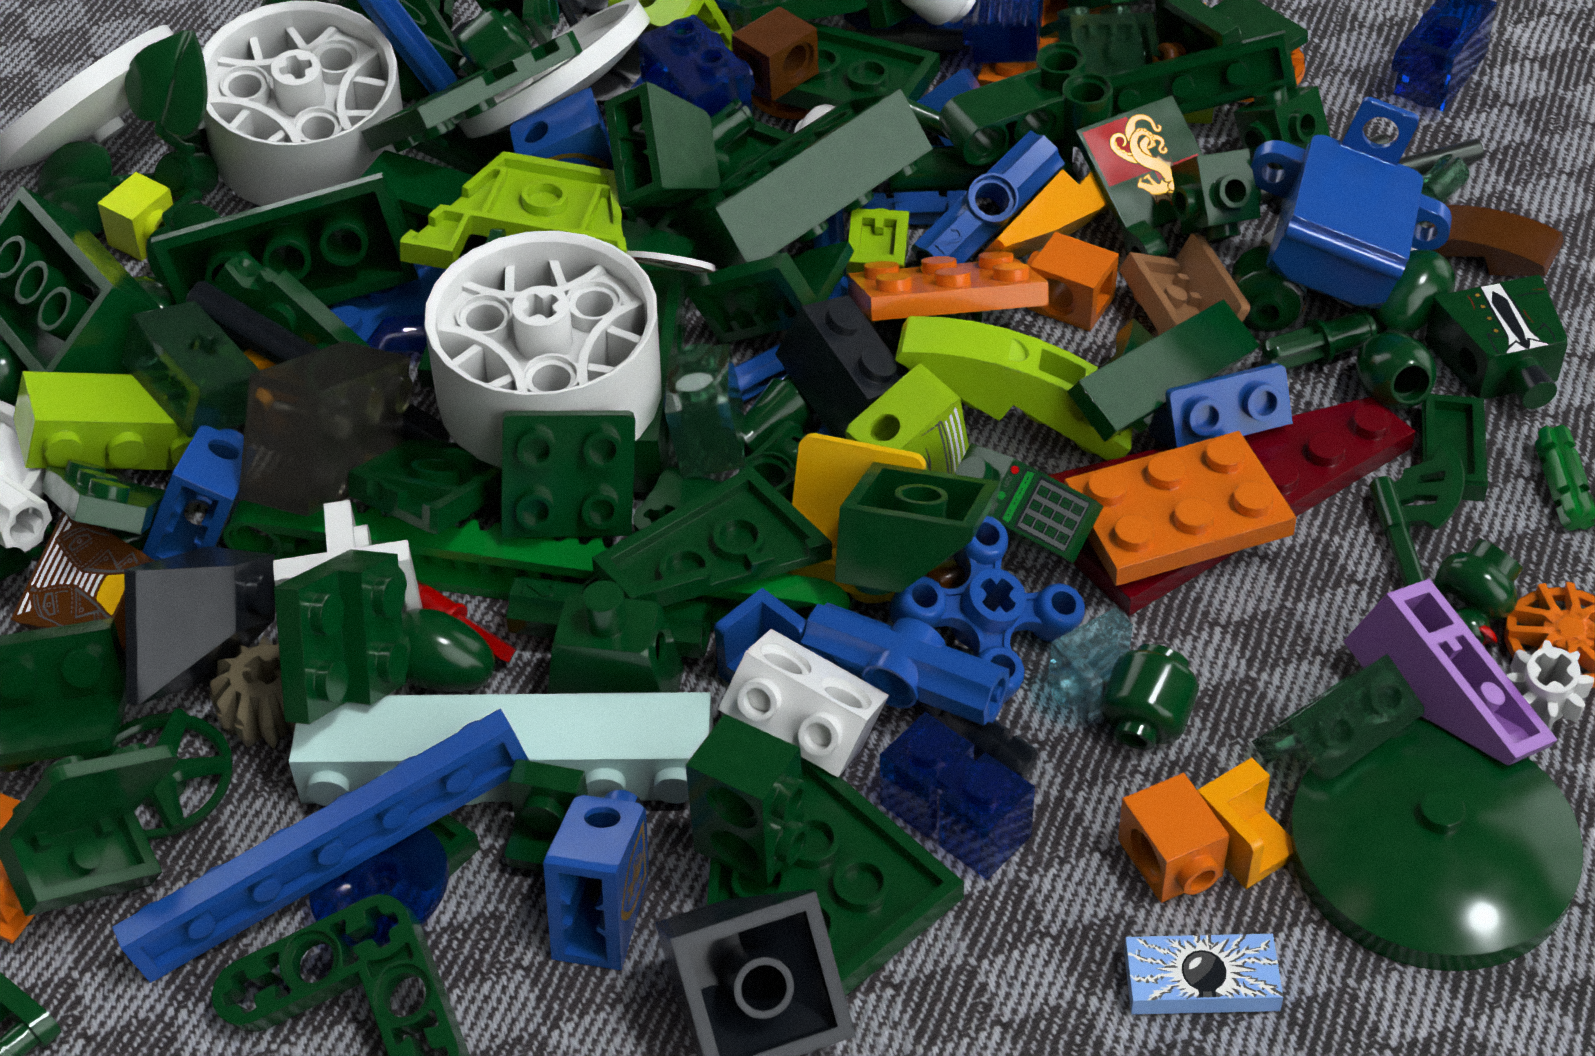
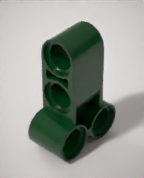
M1067 42L1051 43L1042 47L1037 52L1035 69L960 93L951 98L942 108L938 122L941 130L970 165L983 166L999 161L1030 130L1038 135H1044L1051 142L1064 139L1069 145L1079 148L1073 137L1076 130L1112 117L1113 85L1103 75L1086 72V55L1079 46Z

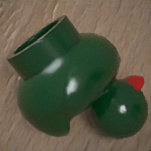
M1479 538L1470 552L1453 553L1442 560L1435 576V586L1442 595L1450 593L1468 606L1456 609L1455 611L1483 646L1487 643L1496 644L1498 639L1490 628L1489 621L1491 619L1506 618L1514 611L1517 604V589L1514 582L1524 568L1503 550Z

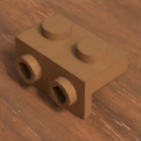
M1191 234L1176 259L1129 252L1119 269L1131 288L1134 299L1143 307L1157 329L1158 336L1223 299L1241 322L1244 321L1250 311L1249 302L1203 235Z

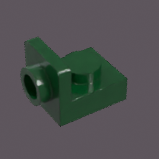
M516 759L508 779L516 824L505 850L506 863L511 867L544 872V859L573 799L581 795H588L585 771Z

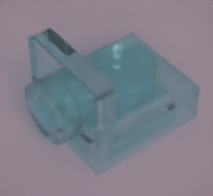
M1117 607L1051 643L1049 673L1047 675L1048 688L1055 701L1064 709L1071 708L1085 725H1089L1099 719L1103 684L1108 682L1119 655L1130 651L1133 624Z

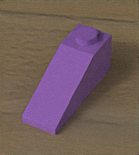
M1430 579L1387 593L1343 641L1359 661L1364 672L1376 683L1384 695L1507 766L1550 748L1557 741V738Z

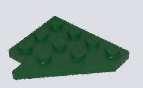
M801 757L802 781L806 782L807 785L803 801L804 824L808 826L809 832L800 856L792 865L784 863L768 886L710 859L707 905L725 899L807 889L815 890L846 996L964 899V881L840 776L832 775Z

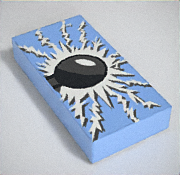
M1273 934L1126 937L1124 956L1131 1015L1281 1010L1283 992Z

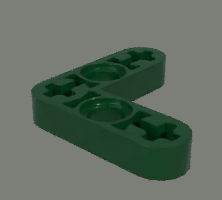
M377 894L366 897L244 956L224 968L214 982L211 995L213 1007L218 1016L229 1024L248 1032H259L269 1029L363 983L389 1056H426L422 1043L410 1036L420 1032H425L429 1045L444 1056H470L419 920L411 909L389 895ZM381 916L387 917L393 923H398V925L389 930L391 942L385 947L373 939L365 940L378 932L376 920ZM345 932L359 943L351 947L359 957V960L355 963L353 952L341 937ZM320 944L329 945L333 950L334 962L328 975L317 982H304L300 974V963L305 953L313 946ZM277 965H279L280 974L276 971ZM420 978L426 990L423 1005L413 1015L406 1017L395 1016L390 1004L393 990L404 979ZM284 979L292 991L288 995V992L272 984ZM249 980L261 987H268L254 996L256 1008L252 1011L236 1004L237 1001L246 996L244 984ZM438 1021V1026L431 1027Z

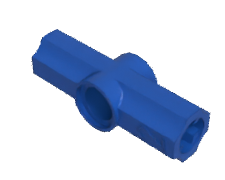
M1030 130L986 174L976 178L968 191L912 245L911 250L917 257L919 264L921 265L922 259L934 256L954 257L957 260V264L967 263L991 238L999 235L1008 222L1063 169L1065 162L1060 157L1058 148L1044 135H1038ZM982 197L992 199L999 206L1001 214L994 216L985 214L978 208L975 199Z
M828 602L825 605L818 603L807 619L806 629L800 642L801 646L889 694L885 702L889 706L900 709L910 708L916 701H920L983 726L987 722L993 723L1003 706L1004 697L1010 684L1008 668L946 646L944 639L935 629L914 618H899L891 626Z

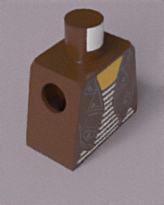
M63 511L10 620L32 631L114 618L123 653L126 654L124 569L155 560L104 528L73 521Z

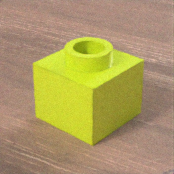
M135 172L97 204L108 245L143 261L147 257L146 245L149 236L155 230L166 226L162 220V213L173 204L170 188Z

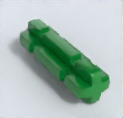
M1562 424L1553 428L1546 425L1538 431L1539 438L1535 441V447L1539 459L1544 463L1542 468L1553 501L1559 506L1556 510L1560 523L1569 531L1578 528L1588 530L1595 524V500L1591 492H1588L1591 488L1579 454L1573 448L1576 445L1571 431Z

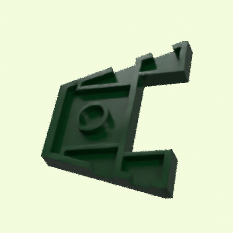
M572 30L544 42L488 71L482 69L447 85L445 89L430 94L421 99L420 102L400 110L361 131L371 152L392 144L396 153H399L423 140L426 142L455 128V124L465 118L468 120L497 106L493 96L581 53L583 50Z

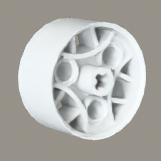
M319 1L275 3L241 14L221 27L206 43L202 53L206 67L208 99L203 121L209 148L220 177L229 188L243 199L259 206H264L359 179L384 150L396 153L392 144L371 152L361 131L403 110L397 60L392 45L381 30L362 14L340 5Z
M563 231L519 233L495 239L472 249L452 263L435 282L426 302L425 331L437 406L443 425L459 446L477 459L502 468V415L506 411L629 410L634 413L636 420L635 441L641 437L654 419L661 400L656 293L646 272L631 256L614 245L588 235Z

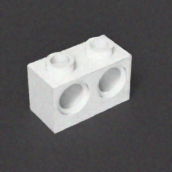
M770 629L744 653L718 710L800 747L801 757L839 777L862 750L889 694Z

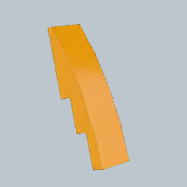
M1062 169L982 253L993 251L1011 252L1014 254V259L1031 254L1033 251L1043 248L1055 232L1068 236L1109 209L1092 171L1077 183Z

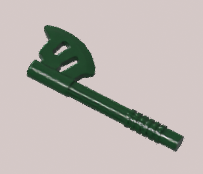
M1441 442L1432 460L1405 468L1402 477L1398 481L1394 482L1388 476H1381L1375 478L1369 484L1373 503L1384 535L1388 538L1404 587L1426 580L1409 532L1410 527L1425 526L1434 530L1440 529L1449 521L1459 506L1465 489V470L1458 452L1450 442ZM1445 476L1443 481L1421 483L1422 481ZM1415 501H1436L1434 504L1407 505Z

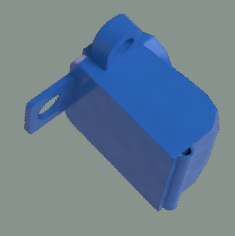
M1365 97L1342 141L1326 135H1315L1306 149L1280 140H1271L1261 144L1254 153L1250 167L1253 169L1255 185L1266 192L1283 198L1266 266L1287 281L1311 289L1316 293L1324 294L1352 306L1380 309L1388 299L1396 282L1400 280L1409 260L1411 247L1435 250L1443 246L1450 235L1452 215L1449 208L1441 201L1421 194L1423 186L1422 175L1410 167L1399 164L1418 126V115L1379 99ZM1384 117L1396 124L1399 134L1390 143L1376 144L1365 136L1363 127L1366 122L1373 118ZM1277 163L1280 164L1284 169L1273 170L1269 168L1267 164ZM1422 221H1428L1433 223L1435 226L1432 228H1425L1420 226L1418 223Z

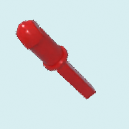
M417 580L423 608L442 611L461 620L486 640L494 655L508 663L511 661L517 651L516 648L468 618V610L463 603H455L431 586Z

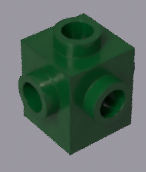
M1284 84L1268 86L1253 93L1254 101L1233 112L1243 149L1249 148L1251 163L1256 149L1267 141L1280 140L1306 149L1315 135L1331 137L1318 86L1293 87L1286 89ZM1271 163L1272 169H1284L1280 164Z
M1249 148L1195 156L1171 166L1174 183L1172 206L1176 217L1181 222L1183 235L1205 232L1207 242L1227 239L1241 235V224L1261 218L1259 208L1261 189L1255 185L1253 169L1250 168L1252 163Z

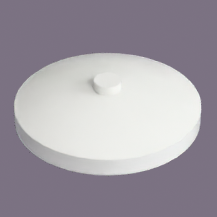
M624 0L553 37L552 39L573 30L583 51L493 96L497 106L468 120L465 118L458 122L466 137L477 138L509 130L515 121L586 89L600 79L626 54L650 22V18L639 0Z
M161 25L132 39L80 72L17 119L0 134V171L4 172L48 159L58 148L71 142L86 141L94 137L98 144H101L123 129L126 125L120 117L130 109L125 92V78L130 69L129 64L134 56L146 46L173 35L167 25Z

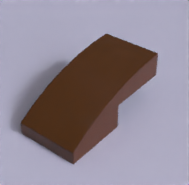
M1446 205L1452 215L1450 235L1443 246L1432 251L1442 256L1485 257L1489 275L1546 276L1564 240L1562 232L1524 216L1486 207Z

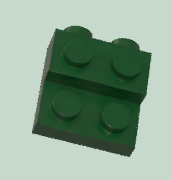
M350 549L274 587L285 722L309 725L346 702L372 705L406 684L411 644L402 627L401 610L404 604L407 580L404 572L398 566V554Z

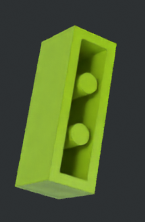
M22 371L13 416L25 468H46L48 465L66 469L68 459L96 464L106 469L174 470L200 426L208 425L217 430H222L224 426L209 378L193 376Z

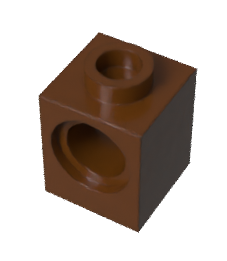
M780 6L731 34L734 79L771 102L819 73L817 28Z

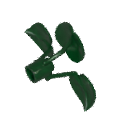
M193 30L179 31L143 48L130 62V69L125 78V92L132 112L143 121H156L154 126L155 134L177 150V152L165 154L157 163L153 173H141L170 188L171 196H182L162 213V220L166 226L155 230L149 236L146 245L148 262L154 276L166 282L165 275L151 245V237L222 218L218 212L209 206L191 203L201 201L204 195L209 194L216 187L219 173L215 161L204 152H195L194 144L184 143L175 136H186L193 133L203 120L207 107L206 67L200 43ZM88 141L71 142L58 148L45 162L38 180V195L75 215L95 235L104 231L97 203L114 190L113 186H119L132 174L111 176V158L103 146Z

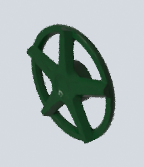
M175 708L172 713L148 715L121 725L112 748L91 758L96 759L110 756L115 751L121 749L117 745L138 733L156 728H163L153 747L171 744L177 754L185 729L204 736L217 749L219 756L179 758L177 763L141 803L148 807H155L165 826L157 829L143 830L148 841L179 834L201 822L221 802L232 779L233 757L225 737L209 722L188 715L179 708ZM219 774V783L210 799L198 811L184 818L179 796L183 793L187 780Z

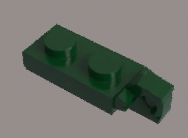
M245 250L229 260L214 279L230 296L358 372L374 353L372 351L373 348L287 270L278 274L268 267L264 268Z

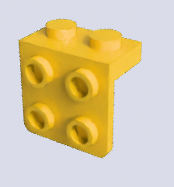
M818 433L807 434L798 446L792 505L832 542V559L785 573L831 581L845 592L850 593L852 598L861 602L882 603L891 601L895 592L885 595H870L858 591L855 585L835 582L839 510L842 503L873 462L926 470V461L923 456L915 452Z

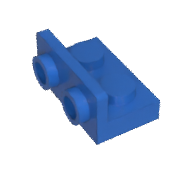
M1273 363L1170 388L1165 393L1167 408L1158 410L1149 425V433L1154 439L1175 449L1236 431H1240L1244 436L1293 424L1286 368L1278 363Z

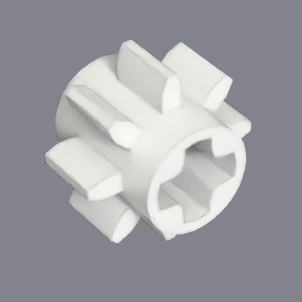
M1545 640L1542 648L1531 656L1527 652L1518 649L1510 665L1513 673L1507 674V677L1551 730L1553 723L1563 715L1574 722L1579 720L1585 707L1582 698L1588 697L1594 684V677L1580 675V666L1578 664L1580 653L1578 651L1569 653L1561 648L1553 647L1549 640Z

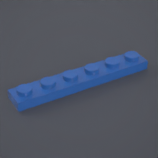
M500 708L480 720L465 725L459 732L422 753L403 760L395 768L358 789L339 796L331 804L294 825L275 832L264 842L232 860L209 869L200 878L159 901L145 905L136 914L112 927L119 946L145 978L152 983L507 781L516 759L527 761L529 759Z

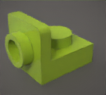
M858 208L851 212L848 241L854 249V253L846 265V276L847 273L864 272V264L876 261L899 263V269L905 268L909 247V211L888 210L884 208Z

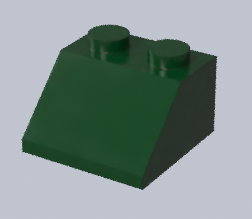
M873 462L840 506L835 582L855 585L858 591L870 595L902 592L973 540L1000 493L1001 481Z

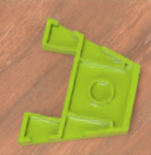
M503 151L462 186V196L451 206L440 204L428 214V225L419 233L410 230L402 236L400 240V261L447 269L458 260L469 235L474 234L488 237L492 228L505 229L506 236L532 231H563L584 234L610 243L626 253L625 237H623L621 225L622 213L619 206L614 170Z

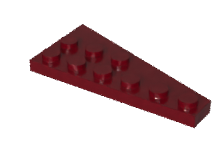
M1367 397L1293 415V424L1244 435L1243 437L1297 517L1412 449L1416 431L1372 397ZM1165 446L1048 476L1064 484L1066 478L1164 452L1172 448ZM1087 538L1074 565L1130 616L1236 552L1115 586Z

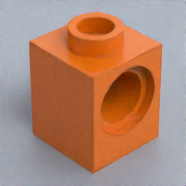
M1055 232L1041 251H1033L1026 263L1029 265V268L1048 281L1049 305L1027 307V309L1090 332L1115 298L1119 253Z
M1185 773L1122 798L1118 841L1161 903L1183 893L1188 895L1201 893L1211 887L1219 878L1223 877L1230 835Z

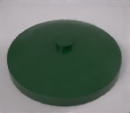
M1406 720L1377 724L1356 731L1332 744L1319 755L1303 776L1296 792L1290 818L1289 835L1291 836L1294 852L1292 858L1293 867L1301 886L1318 911L1340 932L1362 947L1385 958L1418 968L1438 971L1478 970L1494 967L1527 954L1542 944L1563 921L1571 906L1582 872L1583 844L1576 817L1558 786L1538 765L1527 757L1507 766L1433 722L1426 720Z

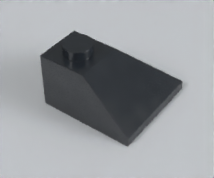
M207 546L124 569L127 704L141 705L216 678L217 660L236 658L235 653L239 644L249 647L275 620V582L273 571L275 554Z
M807 889L725 899L655 922L673 989L699 1056H800L856 1037L815 890Z

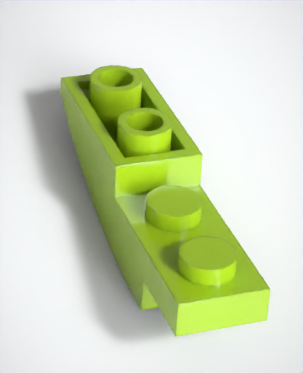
M909 316L904 322L895 361L906 366L909 371L921 363L957 394L966 406L975 410H981L998 421L1005 416L1012 406H1015L1034 422L1048 425L1073 440L1085 452L1097 454L1107 461L1124 457L1131 450L1133 426L1104 442L1067 393L1079 380L1097 371V366L1043 340L1003 327L970 320L927 316Z

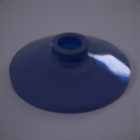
M426 827L422 828L309 892L310 908L316 922L366 897L377 894L384 895L386 892L391 891L387 895L394 897L411 909L419 920L420 925H423L435 912L447 889L449 861L446 851L434 833ZM381 916L376 920L378 932L365 940L373 939L383 946L391 942L389 930L398 925V923H393L387 917ZM346 932L342 934L341 937L348 946L353 947L359 944L349 937Z

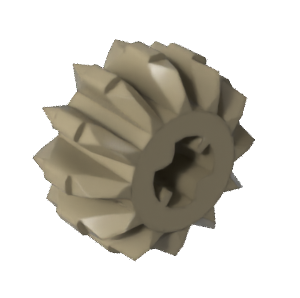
M263 634L258 646L248 648L239 644L235 653L236 658L217 660V677L210 681L211 689L209 695L213 707L216 709L215 712L219 724L225 729L227 735L237 734L238 738L243 741L247 748L254 745L260 739L265 738V741L275 749L280 737L286 735L294 736L296 723L285 722L279 643L273 645Z

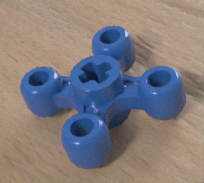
M986 516L973 540L953 554L954 561L964 570L965 583L958 588L947 589L941 587L932 578L923 576L902 592H895L890 601L889 614L893 623L899 618L909 617L918 619L930 625L933 629L942 626L951 627L952 633L958 641L973 649V656L1008 668L1010 684L1004 697V704L1019 690L1024 681L1025 672L1022 660L1011 649V634L1016 631L1028 630L1032 631L1035 636L1043 641L1051 643L1064 641L1081 624L1085 615V604L1077 590L1061 583L1050 584L1039 592L1026 593L1023 585L1014 575L1001 570L1002 558L1008 549L1009 540L1005 527L997 519Z

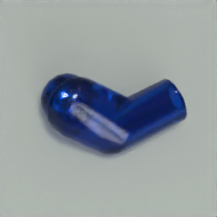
M413 314L383 318L366 340V343L373 348L372 351L374 353L362 368L377 377L394 353L418 352L423 354L427 346L425 317Z

